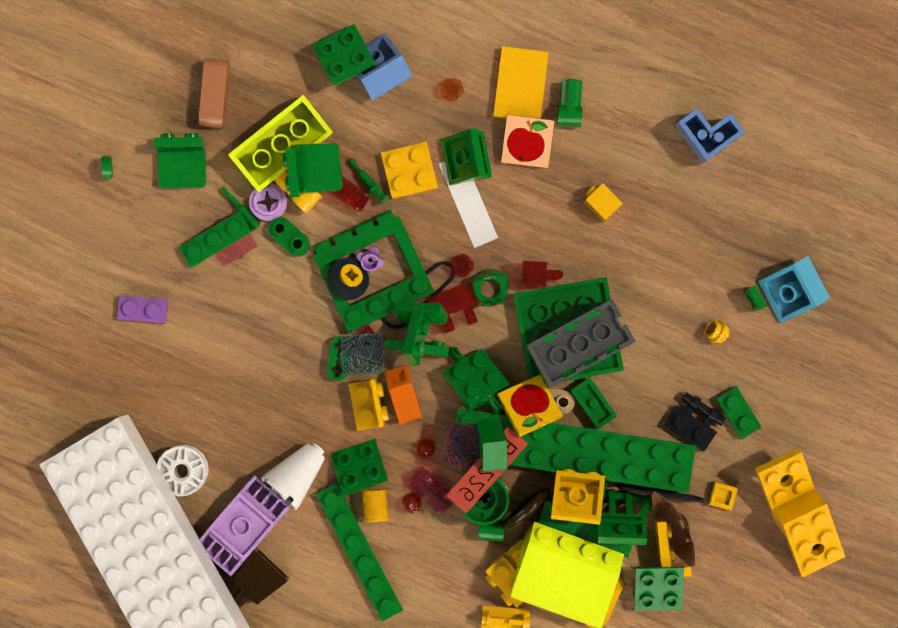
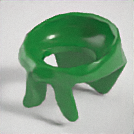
M485 269L473 277V293L476 299L483 303L482 307L504 304L502 300L507 296L509 289L508 277L504 271ZM489 279L497 281L500 285V292L493 298H488L481 292L483 282Z

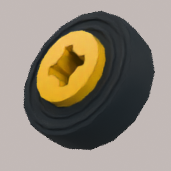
M341 258L329 268L327 283L331 291L339 298L355 300L367 290L369 275L357 260Z

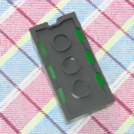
M613 299L525 346L547 388L550 389L636 342L627 325L621 326L618 320L621 314Z

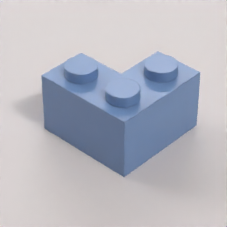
M698 108L675 125V128L702 164L745 133L732 114H729L711 127Z

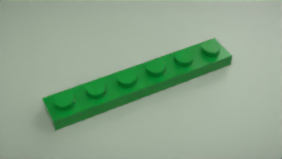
M338 483L316 493L381 621L383 622L402 612L404 609L345 496H342Z

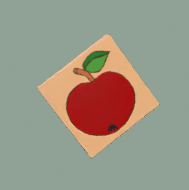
M507 115L501 162L548 168L554 120Z

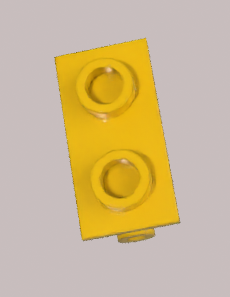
M483 605L481 628H530V609Z

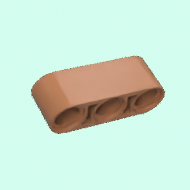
M209 58L204 60L199 126L224 128L230 75L229 60Z

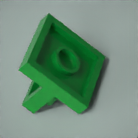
M473 128L441 139L449 185L492 177L484 131H478L477 128Z

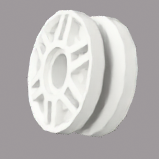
M177 445L165 451L157 463L158 469L175 496H188L196 492L206 482L209 474L208 461L205 455L199 449L190 445ZM179 464H183L188 468L187 476L183 477L178 474L177 467Z

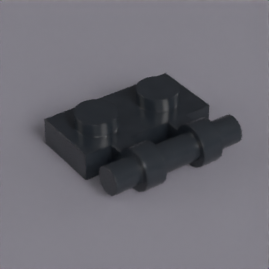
M685 392L681 400L686 402L688 406L683 410L676 405L664 426L705 452L717 431L710 427L711 423L714 421L722 426L726 418L719 414L720 411L715 407L710 408L701 402L702 399L698 396H692ZM695 409L706 416L703 422L692 416Z

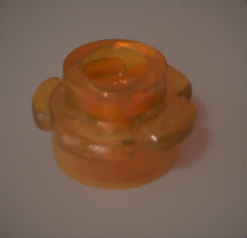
M456 78L444 80L440 89L442 97L447 98L448 101H456L458 97H461L464 88L461 86L460 80Z

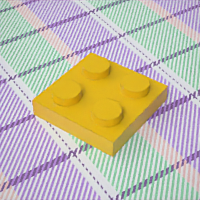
M427 142L381 152L392 200L438 189Z

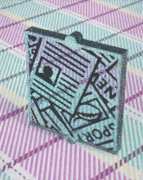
M382 333L341 335V353L339 356L342 358V375L384 373V355L386 352L383 351Z

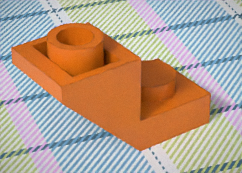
M408 365L385 371L388 389L399 424L423 418Z

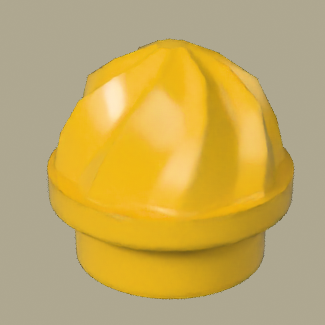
M712 320L706 326L704 334L711 343L722 344L729 337V328L723 321Z

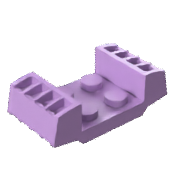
M254 475L212 523L199 541L204 546L210 559L228 575L232 576L291 507Z

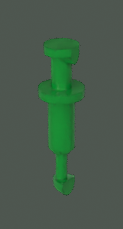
M349 159V165L354 167L358 172L357 176L369 189L368 194L374 193L380 200L379 203L381 205L385 203L389 196L384 195L379 189L381 183H375L365 170L357 166L355 159Z

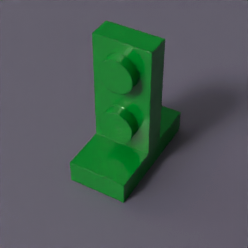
M396 303L394 312L402 323H409L402 354L410 365H419L421 356L425 353L424 342L426 335L429 334V324H447L448 314L441 303Z

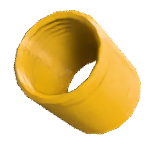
M387 489L361 491L364 522H380L389 519Z

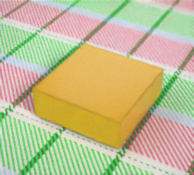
M714 481L708 504L732 511L738 488Z

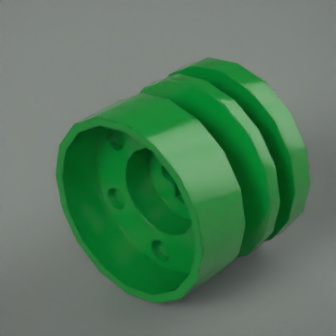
M501 476L485 492L490 493L487 495V500H483L481 497L467 513L460 508L463 515L472 523L480 525L493 524L506 513L509 504L507 484Z

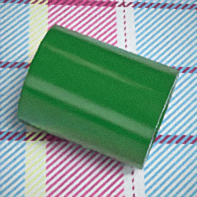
M496 521L493 524L487 525L479 524L478 540L503 542L504 521Z

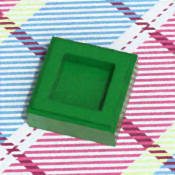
M755 285L744 290V294L754 311L761 310L767 306Z

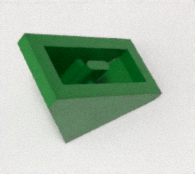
M501 421L477 423L482 472L507 470V439Z

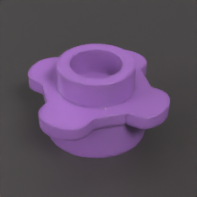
M374 246L370 247L368 251L357 253V260L361 262L362 268L368 273L384 265V260L378 254L379 249Z

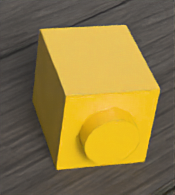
M603 183L599 187L594 185L585 193L588 198L584 203L603 222L623 204Z

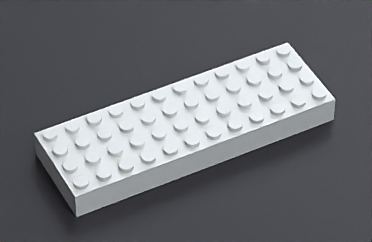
M128 414L116 418L39 464L132 628H250Z

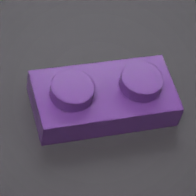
M120 296L117 319L166 324L169 300Z

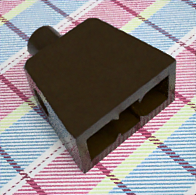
M256 547L233 580V583L239 589L232 597L240 608L249 599L258 605L289 580V577Z

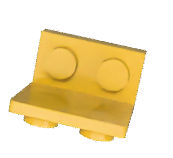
M377 378L348 384L357 431L385 426V421L389 420L387 406H382L380 397H384L382 382L377 383Z

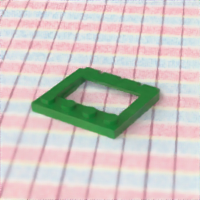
M391 209L376 216L379 223L377 226L374 225L372 219L354 226L358 234L356 236H353L351 230L348 229L333 236L336 243L334 246L331 245L329 239L314 245L317 253L313 255L314 260L348 333L394 313L396 303H415L435 294L399 215L394 217ZM394 233L407 266H410L414 276L349 306L347 300L336 296L328 286L327 272L331 267L330 263Z

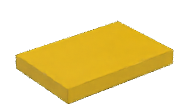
M502 46L494 118L506 119L507 115L541 119L549 52Z

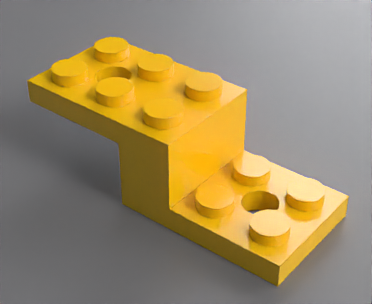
M796 448L756 467L755 471L774 522L787 539L800 575L805 577L844 558L845 554L827 503L814 488L801 450ZM790 475L788 480L780 482L783 476ZM820 544L818 549L812 551L814 545Z

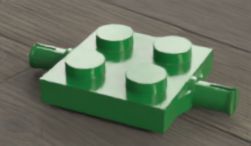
M457 347L450 349L449 354L456 363L443 371V377L467 409L471 411L478 406L488 404L495 414L500 413L504 408L497 401V394L509 389L510 384L483 349L465 357Z

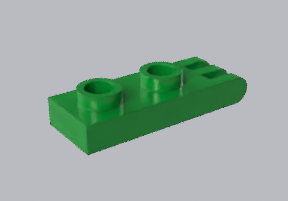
M386 340L384 346L389 350L403 351L405 342ZM431 340L430 345L424 344V354L448 357L449 347H445V342Z

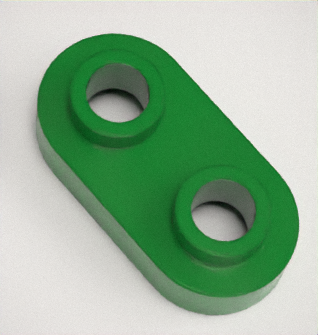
M276 217L271 220L268 232L275 241L293 256L301 257L308 253L310 241L305 234L284 217ZM279 224L284 226L282 233L276 232V226ZM296 240L302 242V246L299 249L294 248L293 244Z

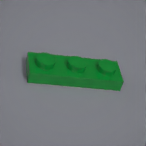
M238 211L183 244L179 249L190 268H194L253 231L242 212Z

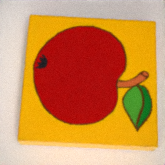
M541 375L497 394L499 402L519 437L562 418L563 414Z

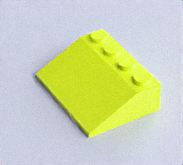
M534 522L525 533L509 597L595 628H602L620 576L624 554Z

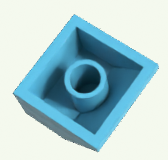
M809 256L758 281L780 323L811 310L830 299Z

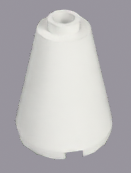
M307 443L265 473L260 480L265 485L268 483L275 494L290 507L292 506L294 510H297L325 460L323 456L324 451L315 443L312 446Z

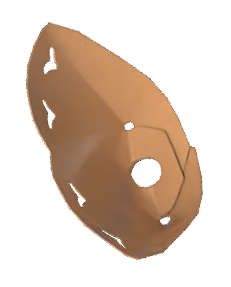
M654 491L652 493V508L655 518L663 517L667 524H671L672 538H668L670 546L673 547L674 553L689 566L695 567V548L686 517L679 513L670 501ZM678 520L683 521L684 529L678 530L675 527V522Z

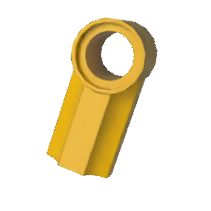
M286 170L274 181L290 196V191H287L285 187V178L288 176V171ZM306 192L300 197H292L291 200L306 214L322 196L318 192Z

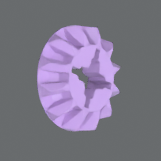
M270 183L260 192L256 189L252 191L249 198V206L256 217L261 220L271 221L284 213L287 206V197L278 185ZM267 192L271 199L278 200V202L271 204L270 212L266 205L258 204V202L266 200Z

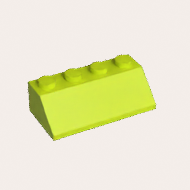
M302 95L228 155L254 188L260 192L287 170V167L283 165L285 149L291 145L321 143L333 132L305 96Z

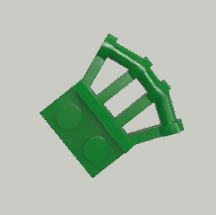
M608 489L603 502H608L609 513H603L602 511L600 525L596 524L597 542L605 544L646 545V516L652 507V496L648 495L645 497L625 490L624 492H616L614 489ZM615 501H624L625 514L616 513ZM632 502L643 506L639 514H633Z

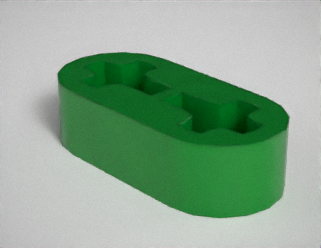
M343 336L334 338L330 344L327 374L335 381H342L348 376L346 370L339 377H335V373L331 372L332 367L337 366V360H341L342 369H344L343 365L346 360L350 364L346 355L344 357L343 355L347 353L352 344H349L347 350H343L342 358L338 357L339 351L335 348V344H339L340 340L344 339L342 338Z

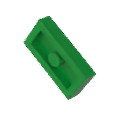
M590 377L570 390L597 430L617 417V414Z
M737 386L715 398L739 439L742 440L761 428L760 423Z

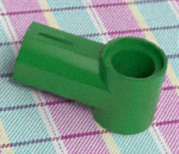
M577 79L562 80L561 100L557 112V126L581 128L583 81Z

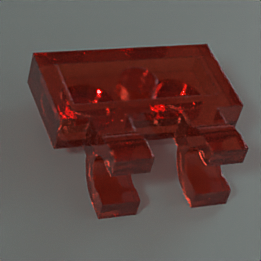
M471 282L426 297L427 303H441L448 314L447 324H443L446 334L455 331L450 314L463 310L468 326L478 322L472 307L479 303Z

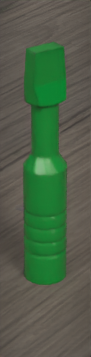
M223 186L221 190L236 207V211L242 212L253 231L257 230L261 224Z

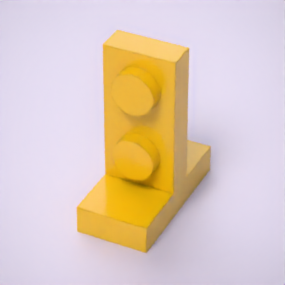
M663 517L654 518L659 565L649 567H684V577L692 576L691 566L685 562L671 564V562L675 561L673 547H669L668 538H672L671 524H667Z

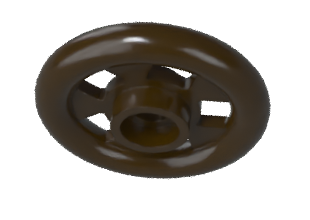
M543 487L529 498L523 500L506 518L504 522L505 527L513 528L532 515L550 495L549 488Z

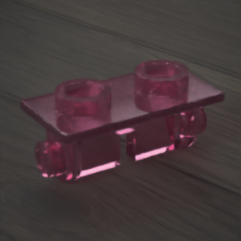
M423 466L408 480L411 483L410 486L421 497L427 492L430 494L426 502L437 513L443 514L453 505L454 502L446 496L451 490L443 487L436 480V476Z

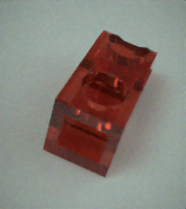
M342 176V189L326 192L361 213L371 196Z

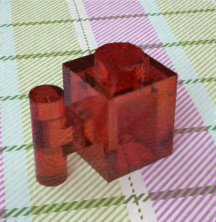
M522 262L521 286L545 287L546 280L559 281L563 277L561 270H547V262Z

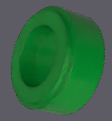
M110 155L101 156L103 180L112 179V157Z

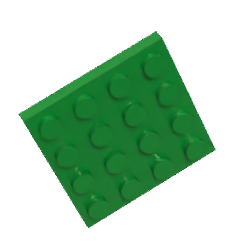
M607 277L513 293L528 380L540 374L525 346L611 300ZM618 351L565 381L624 371L621 352Z

